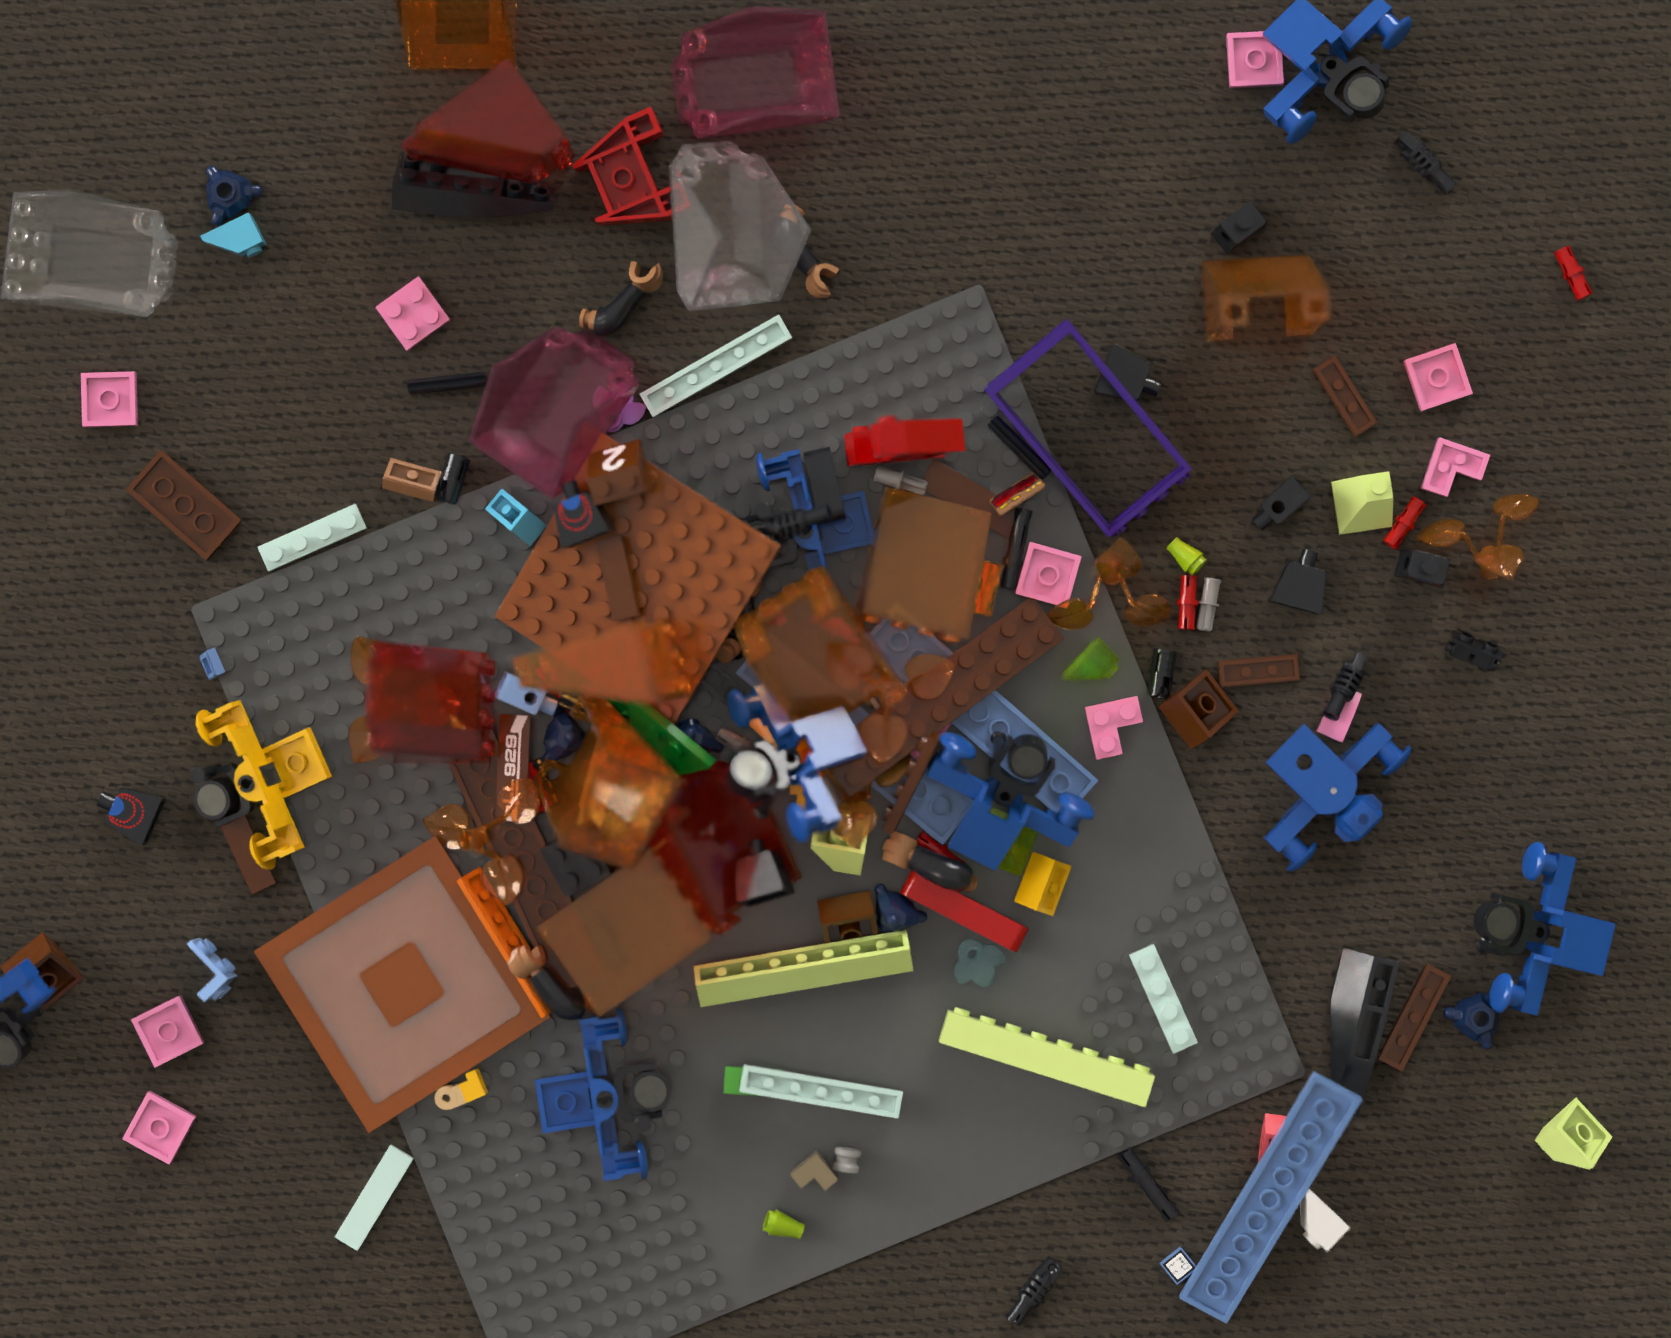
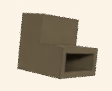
M817 1150L791 1170L790 1174L800 1188L804 1187L813 1178L816 1179L824 1190H827L838 1181V1175Z

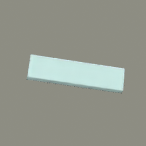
M392 1144L389 1146L335 1235V1238L356 1251L359 1250L414 1157Z

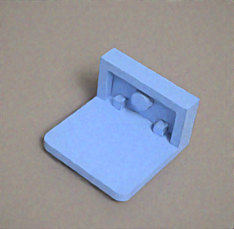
M201 938L191 940L187 945L216 974L197 995L204 1002L212 999L214 1001L218 998L221 999L232 989L229 984L237 977L233 972L236 969L235 966L227 958L221 960L215 953L217 950L216 946L207 938L204 941Z

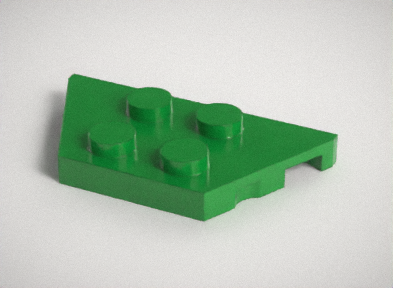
M635 694L629 700L631 742L663 771L672 777L709 769L716 761V759L640 696Z

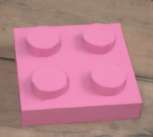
M1264 31L1227 33L1229 88L1283 86L1282 53L1263 37Z
M419 276L375 307L406 351H409L450 321Z
M1456 343L1403 361L1420 412L1473 394Z
M136 372L81 373L82 427L138 426Z
M1029 542L1015 594L1067 608L1082 556Z
M181 995L131 1019L154 1068L205 1043Z
M148 1091L122 1139L170 1165L197 1116L154 1092Z

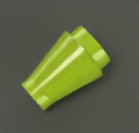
M1178 537L1167 547V550L1173 555L1185 573L1189 572L1191 575H1195L1207 561L1203 557L1204 553L1181 541Z
M777 1209L775 1211L769 1210L763 1223V1231L768 1232V1235L794 1237L797 1239L802 1237L805 1227L804 1223L798 1222Z

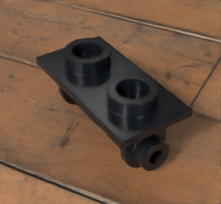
M1452 630L1453 642L1448 641L1445 651L1449 652L1450 656L1467 662L1470 654L1475 655L1471 664L1487 671H1495L1499 661L1503 660L1502 650H1500L1497 644L1491 641L1483 643L1475 640V637L1466 631L1458 633Z

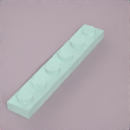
M778 314L640 393V396L654 418L792 339V336Z
M746 1064L743 1065L739 1092L892 1118H899L903 1091Z

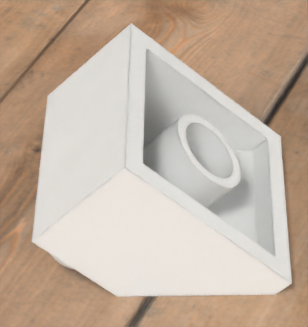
M1310 1189L1307 1190L1300 1202L1301 1226L1306 1230L1302 1235L1317 1249L1322 1246L1326 1251H1329L1350 1227Z

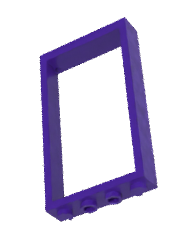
M1067 318L984 387L986 393L1108 538L1113 534L1116 537L1125 531L1128 527L1126 525L1128 521L1133 517L1136 520L1142 517L1149 510L1146 506L1154 500L1156 502L1161 501L1169 494L1168 488L1174 483L1180 485L1190 476L1188 472L1192 468ZM1068 333L1178 464L1176 468L1109 523L999 393L1000 390Z

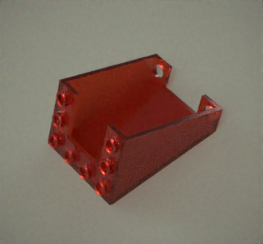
M715 761L709 769L678 776L675 779L676 782L668 787L660 788L655 792L654 797L648 801L638 803L634 806V810L626 815L706 932L718 935L724 934L742 921L740 916L732 914L743 906L737 903L736 861L750 855L749 841L763 839L765 851L772 850L782 856L792 884L802 878L771 808H769V816L767 818L760 819L756 817L754 808L761 801L751 804L750 798L741 797L730 789L726 777L731 763L724 761Z

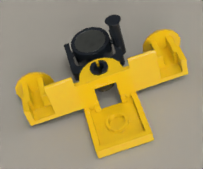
M241 700L230 702L216 709V713L213 714L202 709L196 716V727L202 740L210 746L217 747L222 743V734L226 733L229 742L232 741L238 757L243 756L244 762L239 766L235 763H228L223 766L217 763L204 768L194 767L190 772L192 781L195 783L202 782L194 792L195 808L206 819L215 820L222 818L215 822L217 828L253 812L255 802L262 800L263 806H260L267 821L268 825L266 827L270 836L266 838L261 833H255L251 836L249 848L252 857L261 868L272 870L276 864V857L282 858L305 848L284 798L332 777L311 727L262 749ZM274 763L281 782L267 787L266 776L260 771L259 767ZM224 772L232 781L223 777L211 778ZM239 799H240L241 808H240L239 812H237V813H235V814H232L233 812L236 811V809H237V807H238V805H239Z

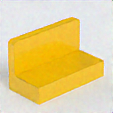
M1032 852L1014 901L1033 910L1053 916L1072 866Z

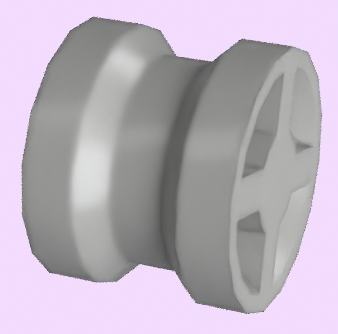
M835 1147L837 1157L832 1169L846 1173H858L859 1166L857 1165V1160L861 1157L862 1151L847 1147Z

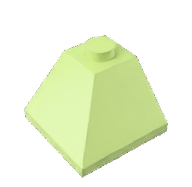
M1389 471L1331 482L1339 535L1392 527L1393 492Z
M838 810L842 817L838 826L835 829L820 834L819 832L813 833L811 849L833 871L861 876L871 815Z
M1575 1098L1543 1127L1535 1141L1552 1160L1590 1170L1598 1161L1612 1136L1584 1105Z

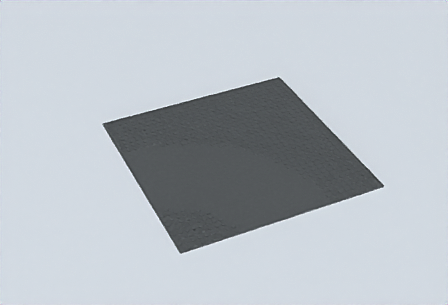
M981 285L973 286L609 435V437L620 444L640 439L647 461L746 524H750L747 523L746 516L755 515L756 506L762 502L768 503L772 511L777 509H783L786 512L794 510L787 478L768 482L770 491H766L762 487L756 467V457L760 452L762 459L766 460L781 456L783 452L799 449L812 503L814 499L803 452L830 447L840 495L864 490L876 543L824 555L836 603L835 608L824 611L837 618L841 616L845 622L865 631L862 638H860L858 646L838 635L834 637L830 635V631L813 622L811 623L810 619L816 609L799 613L801 622H797L793 618L787 598V587L790 583H792L794 591L812 587L805 553L817 551L807 550L797 544L796 559L790 563L769 567L762 578L760 591L757 595L751 596L754 600L756 630L754 643L750 651L741 659H732L729 663H722L717 657L713 660L743 688L745 695L750 694L753 687L739 677L736 672L768 633L771 632L868 714H871L876 709L875 707L870 709L864 702L862 695L865 693L862 688L881 677L890 669L861 645V642L896 603L950 651L955 653L1028 599V597L1015 594L1016 590L999 587L1004 569L1002 561L1003 557H1006L1010 538L1002 536L925 491L923 496L901 489L896 491L895 487L873 481L878 465L898 472L903 470L904 474L922 479L933 459L847 467L844 434L853 432L852 427L868 426L869 430H871L870 425L878 423L880 417L895 416L896 421L962 419L966 451L950 452L945 454L944 458L935 459L996 495L1033 472L988 427V423L995 416H999L1039 456L984 390L986 385L1014 362ZM1018 375L999 393L1051 454ZM596 441L462 495L455 504L445 502L200 602L192 607V614L207 650L215 647L225 670V673L218 678L229 703L241 700L261 748L263 749L311 727L332 777L315 784V786L334 812L338 809L340 810V813L335 817L331 815L312 787L284 798L305 847L290 855L314 912L432 837L437 836L462 877L481 867L530 948L534 949L443 751L490 729L494 730L498 739L500 714L530 716L528 762L533 761V764L537 765L542 779L541 786L543 791L547 794L548 798L554 795L557 805L552 806L551 804L552 810L537 815L536 812L531 811L546 844L576 828V820L602 725L572 712L568 713L578 725L580 731L586 735L584 747L581 752H573L569 757L556 760L549 766L543 765L544 770H540L537 760L541 759L546 753L543 742L547 725L554 719V716L539 710L536 715H533L497 699L494 694L504 672L507 671L546 689L545 696L558 701L554 695L551 696L548 693L549 688L535 672L537 668H540L547 661L550 662L560 678L568 682V688L574 674H578L598 686L599 684L494 617L540 537L529 546L485 510V508L497 493L503 489L548 525L555 513L554 505L561 502L565 496L561 485L575 479ZM1053 471L1045 479H1041L1045 484V488L1017 507L1033 511L1022 561L1025 559L1029 542L1082 556L1067 608L1036 600L1064 639L998 687L996 691L1098 779V782L1083 798L1092 806L1095 814L1093 819H1081L1078 824L1079 833L1070 848L1024 825L996 871L949 847L947 848L962 861H965L978 879L977 887L972 892L960 891L959 893L1029 928L1018 952L1011 951L905 896L914 903L917 910L924 911L927 914L925 922L905 929L907 930L913 971L700 1007L694 966L825 944L817 900L870 891L875 920H878L875 886L883 884L888 892L900 893L911 872L909 867L902 869L882 860L884 852L882 847L885 840L891 836V834L883 831L886 821L882 820L889 805L892 807L895 805L870 784H867L851 797H848L832 775L843 797V802L836 805V808L838 810L871 815L861 876L836 872L811 849L813 833L810 834L809 840L805 843L799 842L791 834L787 824L786 813L787 808L792 803H797V795L790 794V784H788L784 792L776 794L769 808V816L765 819H760L754 814L755 806L759 805L761 801L751 804L750 798L741 797L730 789L726 777L731 765L728 757L732 749L725 745L721 753L712 751L708 753L716 759L709 769L676 777L669 775L679 807L649 818L630 767L651 759L632 744L631 734L628 735L602 830V836L619 867L611 876L570 896L582 921L586 919L579 910V907L589 901L596 912L602 910L619 936L618 944L631 963L616 972L615 967L605 952L599 951L591 939L606 973L570 990L578 991L581 994L588 993L594 999L595 1006L593 1011L584 1013L582 1018L598 1015L599 1019L617 1016L616 1007H620L623 1010L628 1030L627 1044L622 1047L620 1038L603 1041L607 1075L595 1078L604 1079L614 1085V1075L618 1068L655 1062V1069L651 1070L663 1073L669 1080L671 1086L670 1098L668 1103L660 1109L662 1110L663 1117L651 1119L652 1125L649 1130H638L635 1125L636 1121L625 1122L620 1117L618 1108L611 1116L615 1119L619 1152L637 1150V1140L643 1143L648 1159L647 1178L642 1180L640 1172L623 1175V1178L604 1181L595 1125L543 1133L535 1079L587 1071L579 1019L573 1021L561 1019L552 1012L549 1019L447 1083L456 1085L466 1081L467 1077L465 1074L468 1071L479 1068L488 1089L486 1095L453 1109L443 1110L435 1103L434 1098L438 1091L437 1089L397 1115L487 1338H668L1305 1075L1302 1062L1154 702L1148 694L1147 685L1066 488ZM769 518L758 520L770 523ZM817 524L818 531H819V535H820V539H823V538H822V534H821L820 525ZM810 529L807 532L801 534L807 535L810 532ZM787 538L780 540L781 548L774 560L786 556ZM984 561L999 564V568L1002 570L998 588L994 591L987 615L974 613L975 609L973 607L976 591L980 589L982 581L980 578L981 571L976 573L975 570L977 563H982L983 567ZM1020 567V570H1019L1018 579H1017V584H1018V581H1019V577H1020V574H1021L1022 567ZM974 576L979 577L976 587L972 586ZM973 593V603L970 605L971 610L968 611L966 607L969 605L968 600L971 599L969 595ZM771 599H774L777 604L781 605L785 611L784 615L788 620L787 623L780 627L777 623L773 625L768 624L762 615L767 610L764 604ZM709 670L705 675L706 682L709 685H716L720 681V673L717 670ZM893 673L903 690L906 689L908 685ZM701 683L675 724L679 729L678 724L681 721L697 719L700 725L707 728L715 738L718 737L717 734L722 726H725L741 737H748L747 740L751 744L766 741L750 726L747 728L737 726L730 716L728 706L724 705ZM729 688V689L726 691V693H725V698H726V700H727V698H728V694L730 693V691L733 690V689H736V688ZM530 692L524 696V700L528 702L534 699V694ZM1138 696L1143 722L1117 728L1123 754L1096 760L1084 707ZM951 724L945 733L951 732L962 736L976 750L974 759L963 758L960 764L967 767V773L985 782L988 778L992 777L990 765L993 759ZM941 741L936 749L937 752H940L943 747ZM274 763L259 767L260 771L266 776L267 787L281 782ZM772 768L771 777L766 787L776 785V779L772 771ZM545 771L546 776H542L541 772ZM545 783H550L552 792H547ZM1022 794V805L1026 802L1046 812L1048 807L1035 796ZM992 800V807L989 812L1006 821L1008 807L1001 806ZM904 813L895 831L915 840L925 830ZM955 831L951 834V836H950V837L947 839V841L944 843L945 845L948 846V842L950 841V839H951V837L953 836V834L955 833ZM763 839L765 851L772 850L782 856L795 894L756 906L746 907L737 903L736 861L750 855L749 841ZM1032 852L1072 866L1053 916L1033 910L1014 901ZM877 926L878 934H884L885 932ZM1151 944H1154L1198 1042L1174 1054L1129 957V954ZM955 1007L970 1011L969 1016L980 1019V1015L996 1019L995 1024L1005 1027L1006 1023L1021 1027V1032L1031 1035L1032 1031L1047 1035L1046 1040L1057 1043V1040L1060 1039L1072 1043V1048L1082 1051L1083 1047L1098 1051V1057L1108 1059L1109 1055L1125 1060L1123 1065L1134 1068L1136 1063L1149 1067V1073H1152L1155 1078L1146 1107L939 1043L938 1039L947 1010L954 1011ZM746 1064L764 1068L783 1069V1071L901 1090L903 1091L899 1118L767 1096L725 1094V1066L743 1067ZM643 1071L627 1073L624 1078V1097L628 1109L633 1114L646 1113L633 1103L630 1095L631 1084L634 1078ZM588 1088V1089H589L590 1102H591V1108H593V1107H592L591 1094H590V1088ZM604 1094L600 1096V1100L606 1103L610 1101V1097ZM835 1147H847L862 1151L861 1157L857 1160V1165L859 1166L858 1173L834 1170L838 1175V1181L827 1190H824L815 1178L800 1188L790 1176L791 1170L816 1150L831 1168L837 1157ZM777 1209L798 1222L804 1223L805 1227L802 1237L797 1239L794 1237L768 1235V1232L763 1231V1223L767 1212Z

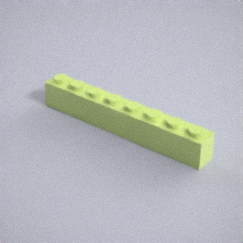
M907 930L694 966L700 1007L913 971Z
M955 1007L954 1011L947 1010L938 1039L939 1043L1146 1107L1155 1078L1152 1073H1149V1067L1136 1063L1134 1068L1123 1065L1125 1060L1109 1055L1108 1059L1098 1057V1051L1086 1047L1079 1051L1072 1048V1043L1058 1039L1057 1043L1046 1040L1047 1035L1035 1031L1028 1035L1021 1032V1027L1006 1023V1026L1002 1027L995 1024L996 1019L980 1015V1019L969 1016L970 1011Z

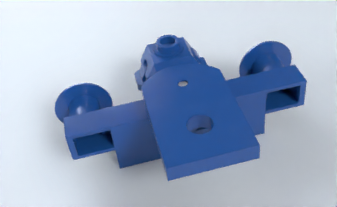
M1376 723L1340 758L1305 724H1302L1265 763L1300 798L1263 838L1275 851L1281 852L1291 862L1286 868L1287 871L1300 869L1314 855L1317 846L1316 842L1313 841L1306 846L1296 835L1316 814L1333 813L1334 832L1344 842L1359 841L1381 820L1383 816L1382 803L1373 794L1355 795L1357 788L1356 774L1373 756L1385 766L1381 771L1382 775H1390L1396 772L1408 760L1411 753L1410 745L1400 750L1390 740L1393 736L1379 723ZM1302 754L1308 755L1311 759V766L1307 770H1301L1297 766V758Z

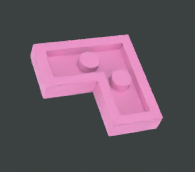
M1438 438L1421 489L1448 497L1456 473L1481 481L1490 455L1443 438Z
M1138 696L1084 707L1095 759L1098 760L1123 754L1117 728L1143 722Z

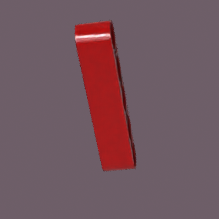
M912 870L900 891L901 894L1016 953L1029 931V928L957 891L940 887Z

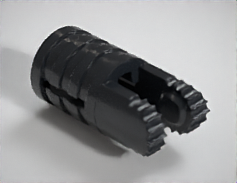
M450 453L447 454L436 497L440 502H447L448 504L457 503L464 486L466 473L469 469L468 466L471 462L470 459Z
M1153 648L1148 683L1149 696H1159L1162 699L1169 697L1174 676L1173 672L1175 670L1176 651Z

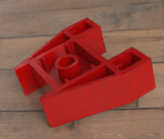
M651 107L623 119L572 165L577 173L586 169L591 171L608 212L595 218L599 226L666 221L696 210L683 181L660 191L656 187L640 149V146L665 136Z
M895 416L880 417L878 423L870 425L871 430H869L868 426L852 427L853 432L844 434L847 467L944 458L945 454L950 452L966 451L962 419L896 421Z

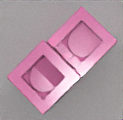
M1356 691L1353 699L1350 702H1346L1337 721L1323 716L1316 732L1342 743L1362 694Z

